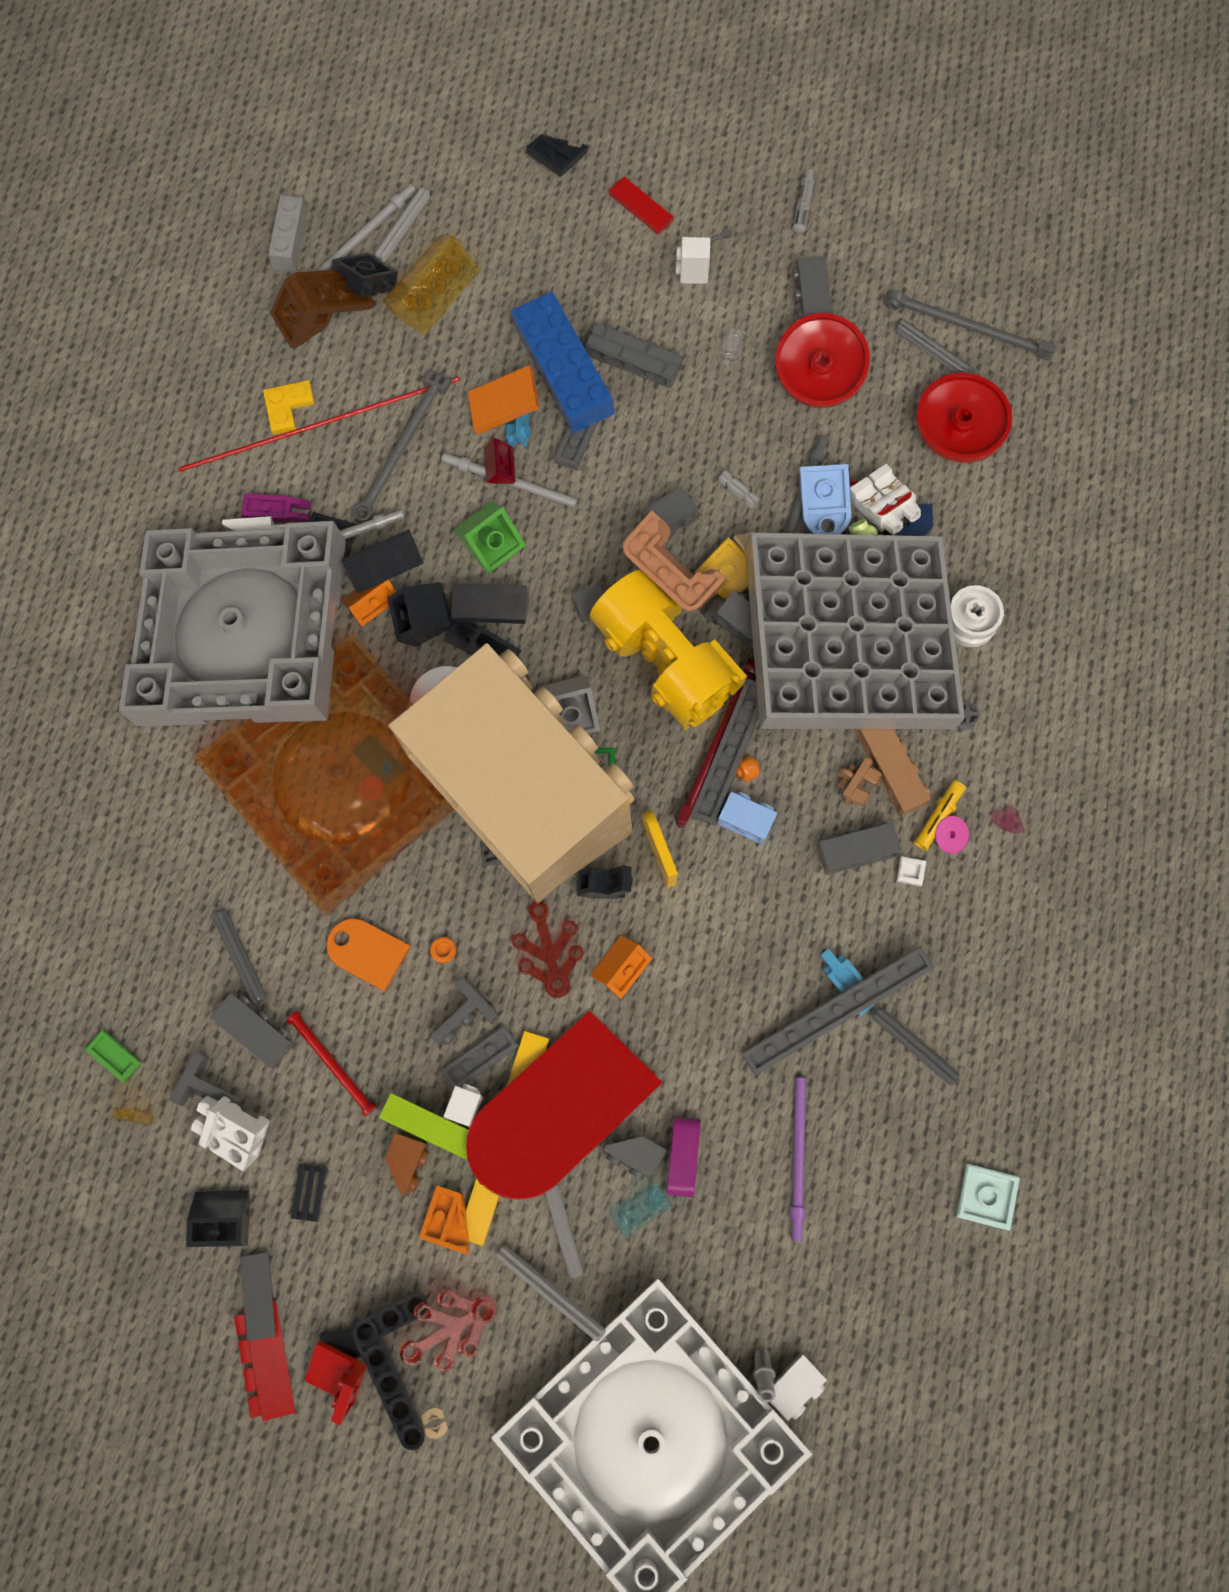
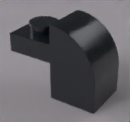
M622 865L609 870L589 867L578 871L577 896L598 899L625 898V894L631 892L633 883L631 876L632 867Z

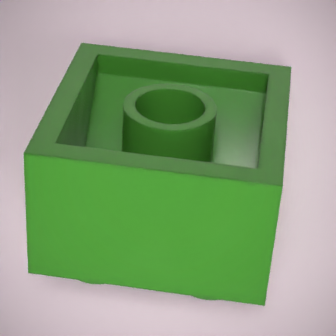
M492 501L454 529L464 547L488 574L526 546L504 508Z

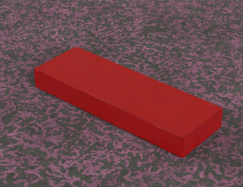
M625 176L609 190V196L657 235L674 221L672 214Z

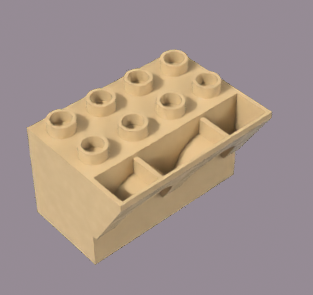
M486 643L388 726L405 754L531 897L539 903L570 875L575 874L632 833L630 804L635 799L630 790L633 788V785L614 763L603 771L598 765L600 760L594 753L598 747L581 726L577 724L569 732L564 728L566 723L560 716L563 709L545 687L542 686L534 694L531 692L533 688L525 677L528 674V670L510 649H507L498 656Z

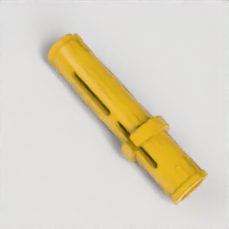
M952 780L944 796L937 800V807L914 841V844L922 850L928 851L929 846L935 839V831L939 822L956 810L955 805L966 790L962 783Z

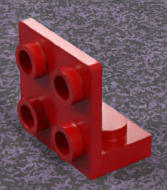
M318 1341L305 1381L335 1397L331 1404V1407L334 1409L331 1421L341 1426L356 1401L368 1365L330 1345Z

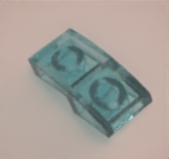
M657 1183L610 1217L626 1239L671 1208L672 1205Z

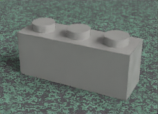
M280 195L268 253L273 270L296 272L308 214L304 200L301 197Z

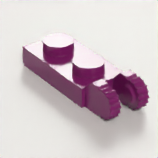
M245 493L241 517H271L275 522H309V515L292 512V507L310 510L311 501L296 499L291 496Z

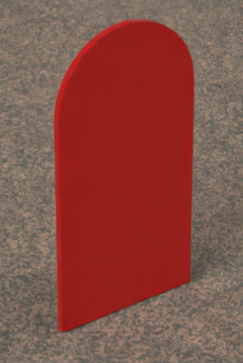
M589 1011L476 1115L471 1123L466 1140V1154L470 1169L479 1184L497 1196L512 1200H526L541 1196L553 1189L663 1082L608 1027Z

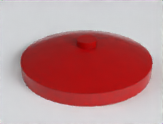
M831 313L811 314L794 322L781 337L775 358L777 377L784 390L796 401L815 408L834 407L852 398L865 382L870 366L869 347L862 332L849 320Z
M954 373L937 379L924 391L916 410V425L920 437L934 453L950 461L971 463L992 456L1003 446L1011 430L1012 410L1006 395L990 380L971 373Z

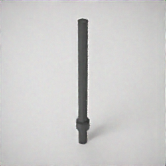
M819 435L815 449L811 451L808 458V466L822 464L825 456L823 452L828 441L827 436ZM800 490L784 533H794L802 512Z

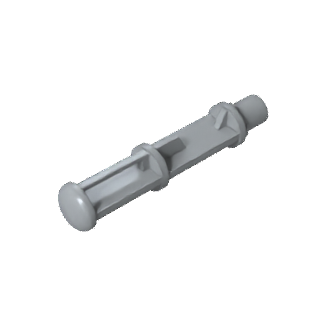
M807 169L804 178L801 180L804 191L803 196L798 198L792 228L798 234L806 231L815 183L813 179L814 171L812 169ZM798 211H800V212H799V217H798V223L795 224V223H796V218H797V213H798ZM807 212L805 225H803L804 214Z

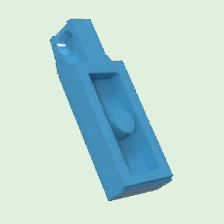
M827 949L820 955L828 965L824 969L827 977L840 993L864 980L849 960H846L842 955L837 959L830 949ZM869 1007V1008H867L866 1010L862 1011V1012L859 1013L858 1015H859V1016L863 1015V1014H864L866 1011H868L871 1007Z

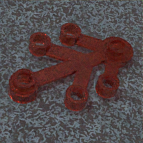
M535 901L530 905L528 913L530 918L537 924L543 949L529 942L522 933L513 936L512 944L515 949L524 950L546 963L549 974L534 967L532 960L529 958L521 959L518 963V969L522 974H529L544 983L545 990L549 996L562 998L570 990L569 975L577 962L581 961L584 956L581 946H571L568 951L569 958L559 971L557 960L570 938L576 935L577 925L571 920L564 922L562 933L553 946L546 921L549 916V908L546 903L542 901L537 903ZM542 907L543 913L536 915L534 909ZM567 925L574 926L575 929L572 933L565 931ZM520 937L525 940L524 944L517 946L515 940ZM575 949L581 952L578 958H574L571 955V952ZM524 962L531 964L530 969L527 971L521 969V965ZM554 981H561L562 987L554 989L552 986Z
M443 1290L438 1298L442 1306L446 1308L455 1306L468 1311L459 1318L433 1310L425 1303L417 1305L414 1314L418 1320L422 1322L431 1321L444 1326L417 1342L413 1340L406 1341L399 1351L401 1360L411 1366L417 1365L422 1361L424 1351L448 1338L444 1352L437 1356L435 1363L441 1371H450L454 1366L453 1358L463 1330L471 1324L469 1337L461 1342L459 1350L467 1358L474 1357L478 1352L477 1344L484 1325L490 1323L496 1315V1304L491 1298L480 1296L471 1301L457 1296L451 1290ZM451 1294V1301L445 1304V1296ZM485 1305V1313L479 1315V1308ZM423 1308H427L428 1311L425 1317L420 1316V1311ZM468 1344H472V1346H473L472 1351L469 1352V1353H466V1352H465L466 1346H467ZM413 1347V1354L406 1356L407 1349ZM444 1358H448L449 1362L447 1366L442 1367V1360Z

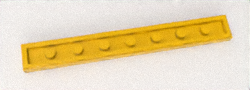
M524 1031L507 1086L546 1051L549 1043L548 1038ZM477 1179L466 1209L469 1242L484 1246L499 1196L487 1190L483 1185H480Z

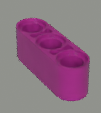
M674 1116L667 1195L694 1198L701 1119Z

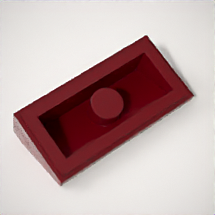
M493 438L484 448L486 483L514 484L516 479L513 446Z

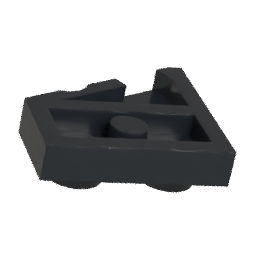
M540 134L527 146L526 153L562 177L586 155L589 146L582 144L581 148L568 145V140L554 139L551 136Z

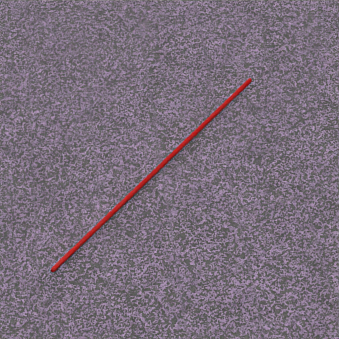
M460 377L452 378V383L460 381ZM424 387L178 468V471L182 472L427 392L429 387Z

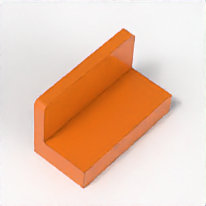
M387 580L358 594L354 590L341 599V603L349 609L357 623L362 627L389 607L387 597L396 593V590L390 581Z
M620 936L590 976L605 985L615 996L622 999L653 958L639 944L624 936Z

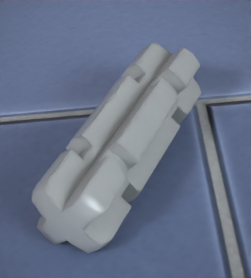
M728 470L721 473L718 481L723 486L727 485L728 490L740 500L744 499V503L750 508L756 506L760 497L755 492H750V488L736 477L733 478V474Z

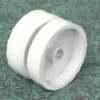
M980 585L965 587L959 590L950 602L955 642L959 645L979 647L987 643L1001 625L1004 616L1003 604L999 596L989 588Z

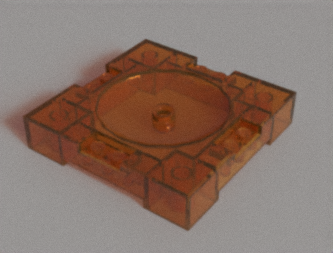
M353 633L332 648L334 650L327 721L255 723L252 719H248L236 729L234 726L193 757L325 917L381 872L389 861L422 834L426 835L455 811L405 754L388 726L409 709L413 703L385 673L383 667ZM336 770H345L340 777L333 776Z

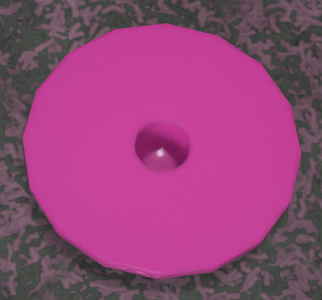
M948 816L942 819L935 831L938 846L944 852L950 854L963 850L969 838L966 823L956 816Z

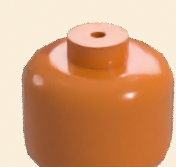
M752 756L743 757L736 773V778L741 777L744 782L756 778L760 773V766L757 760Z

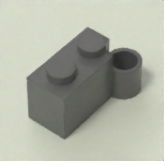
M734 590L725 602L719 598H714L703 613L704 617L713 624L720 625L751 648L753 646L749 599L744 594L736 593Z

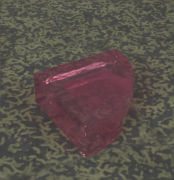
M1016 808L991 816L993 823L1004 831L1012 834L1025 832Z

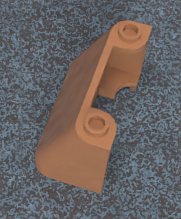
M651 510L626 538L623 544L624 553L682 608L688 611H695L716 595L729 580L717 570L712 569L704 573L698 571L693 575L663 547L670 537V527Z

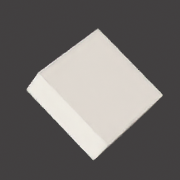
M901 856L896 882L921 887L923 885L926 861Z

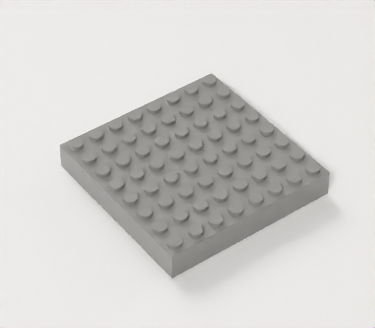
M797 533L750 534L745 545L760 729H955L965 719L942 537Z

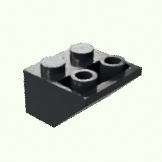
M440 582L404 587L387 597L397 642L418 647L453 627L443 584Z
M250 1191L195 1192L187 1218L186 1247L248 1246Z

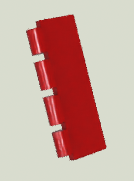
M274 1301L277 1337L251 1342L247 1340L238 1342L241 1364L249 1362L253 1364L252 1368L242 1370L246 1393L257 1390L258 1396L247 1398L250 1418L261 1416L262 1421L296 1413L276 1301ZM243 1308L244 1314L234 1316L237 1336L247 1334L245 1308Z

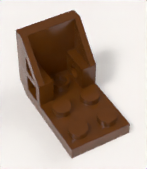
M334 269L295 272L284 280L270 314L289 346L297 348L326 328L333 313L369 310L373 308L375 301L369 295L367 297L355 295V292L346 287V278L342 277Z

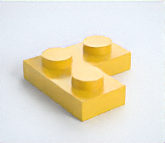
M309 380L263 390L273 435L296 429L292 409L315 404Z

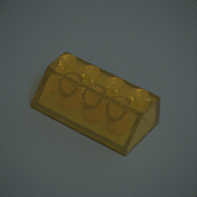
M453 234L438 236L383 299V302L398 319L422 335H426L481 269Z

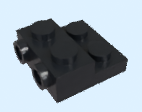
M370 253L332 259V269L346 278V287L355 292L357 296L367 297L369 295L372 297L377 293H391L396 289L398 271Z

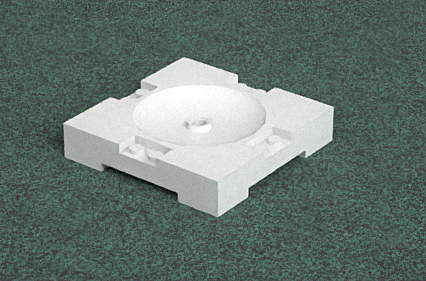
M656 1278L605 1327L606 1332L599 1341L593 1339L492 1436L493 1441L528 1483L530 1482L604 1570L607 1578L619 1592H676L687 1580V1577L769 1494L772 1495L812 1455L769 1404L759 1401L758 1392L660 1280ZM649 1436H654L659 1440V1446L654 1451H648L643 1446L644 1440Z

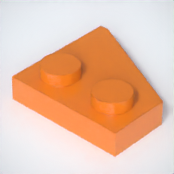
M436 1185L419 1239L469 1255L470 1247L464 1194Z

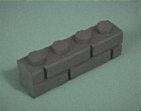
M596 323L592 334H590L586 342V352L589 357L670 389L682 367L683 356L676 350L663 349L651 340L645 342L637 339L630 332H619L610 324L602 325Z

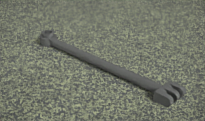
M890 289L885 298L886 307L893 310H898L899 307H907L1036 353L1035 357L1046 361L1052 358L1056 349L1054 343L1041 339L1039 344L910 299L899 290Z
M431 369L429 370L423 381L424 386L429 387L367 497L362 503L355 505L352 510L356 522L363 523L372 519L373 514L371 510L373 509L374 502L437 392L446 394L452 383V378L446 377L442 384L444 375L438 373L435 380H433L436 372ZM361 513H367L366 517L359 518Z

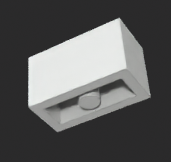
M682 237V247H677L676 274L680 275V283L707 284L710 263V238Z
M463 1084L462 1088L455 1086L444 1118L470 1128L472 1121L480 1112L485 1100L480 1095L479 1089L467 1084Z
M800 1353L773 1381L776 1397L770 1403L787 1421L791 1418L796 1420L805 1411L806 1407L804 1404L811 1397L816 1399L825 1390L826 1387L823 1384L827 1380Z

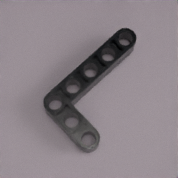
M419 1292L410 1293L366 1316L355 1324L352 1331L353 1339L364 1363L368 1365L367 1370L398 1439L405 1449L411 1451L417 1450L422 1446L425 1439V1430L383 1337L415 1321L426 1313L428 1301ZM413 1297H419L423 1301L424 1307L419 1313H412L408 1309V1302ZM393 1310L398 1314L399 1319L396 1325L387 1326L383 1322V1315L386 1311ZM364 1323L371 1325L373 1328V1335L367 1340L360 1338L358 1335V1328ZM373 1350L383 1351L385 1361L382 1364L374 1365L371 1363L369 1355ZM393 1376L397 1382L396 1388L392 1391L384 1390L381 1386L383 1377ZM397 1402L406 1403L409 1408L407 1415L403 1417L396 1416L393 1413L394 1404ZM410 1428H415L420 1432L421 1437L416 1443H409L405 1439V1432Z

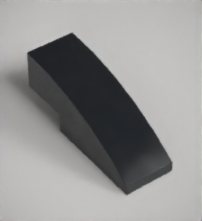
M453 622V627L448 629L444 636L445 642L470 655L476 653L486 643L498 656L507 649H510L518 657L522 651L482 626L476 627L470 622Z

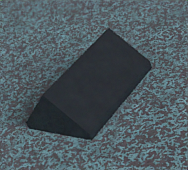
M409 529L341 559L357 594L424 564Z
M453 583L452 622L526 624L529 601L528 588L526 585Z

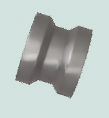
M966 701L963 702L965 721L963 720L956 727L960 730L973 728L980 717L977 705Z

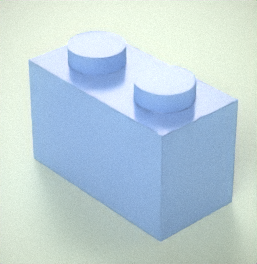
M731 792L717 824L763 845L777 816V812L773 811L774 808L768 804H757L751 801V798L744 793L737 792L736 794Z

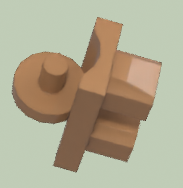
M868 758L864 759L858 770L855 765L851 764L848 770L840 768L837 773L842 779L838 786L845 789L843 793L845 799L843 802L849 806L853 802L864 807L871 796L870 792L861 788L864 782L876 788L882 779V773L872 767V760Z

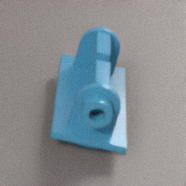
M532 412L509 421L515 423L507 424L505 440L507 444L516 446L517 442H520L524 447H527L528 438L531 435L529 418L532 416Z

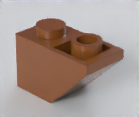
M395 1133L385 1160L400 1194L409 1196L410 1191L413 1193L416 1191L420 1177L416 1175L419 1167L425 1166L429 1151L426 1150L427 1145L425 1143Z

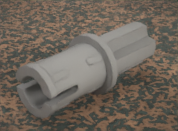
M763 1348L762 1350H756L754 1353L756 1370L753 1372V1378L757 1383L759 1401L768 1403L776 1397L773 1383L775 1371L771 1368L768 1350Z

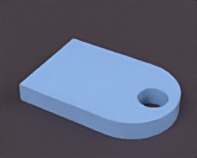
M848 464L800 467L801 508L804 526L811 534H841L847 528L851 519ZM822 521H831L834 526L833 531L830 533L824 532L821 528Z

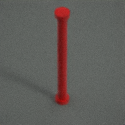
M299 1011L293 1013L286 1022L296 1028L363 1110L361 1112L363 1116H368L377 1108L375 1103H370L301 1019V1013Z

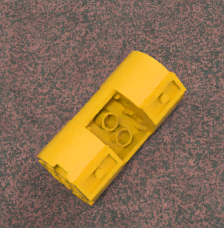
M641 569L636 570L617 581L598 599L590 612V619L605 636L604 642L611 652L615 651L619 657H627L642 650L641 653L648 663L652 662L658 668L657 673L660 676L652 687L651 698L659 708L663 707L666 712L669 711L684 730H687L690 724L696 727L725 705L724 702L728 699V694L735 695L738 689L744 686L747 676L715 639L710 643L705 642L694 647L672 622L681 613L682 607Z

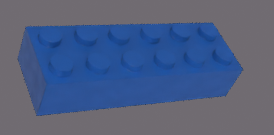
M553 291L510 310L514 326L572 433L574 434L595 422L597 423L614 415L613 398Z

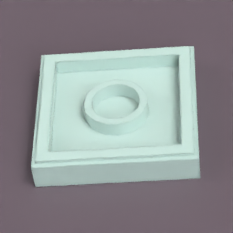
M966 1164L956 1217L1010 1231L1020 1177Z

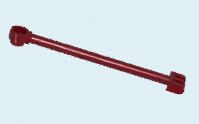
M750 658L743 670L747 676L746 679H756L755 662ZM743 686L731 697L678 817L677 826L679 828H684L687 825Z

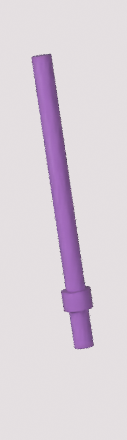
M806 1078L795 1079L793 1206L790 1207L792 1241L803 1242V1220L806 1219V1208H803Z

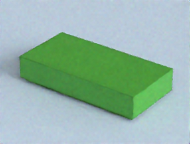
M103 1029L84 1049L122 1083H125L142 1064L139 1059Z

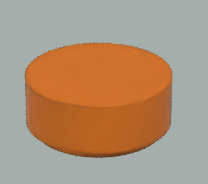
M440 937L432 942L430 954L438 963H449L456 955V946L451 939Z

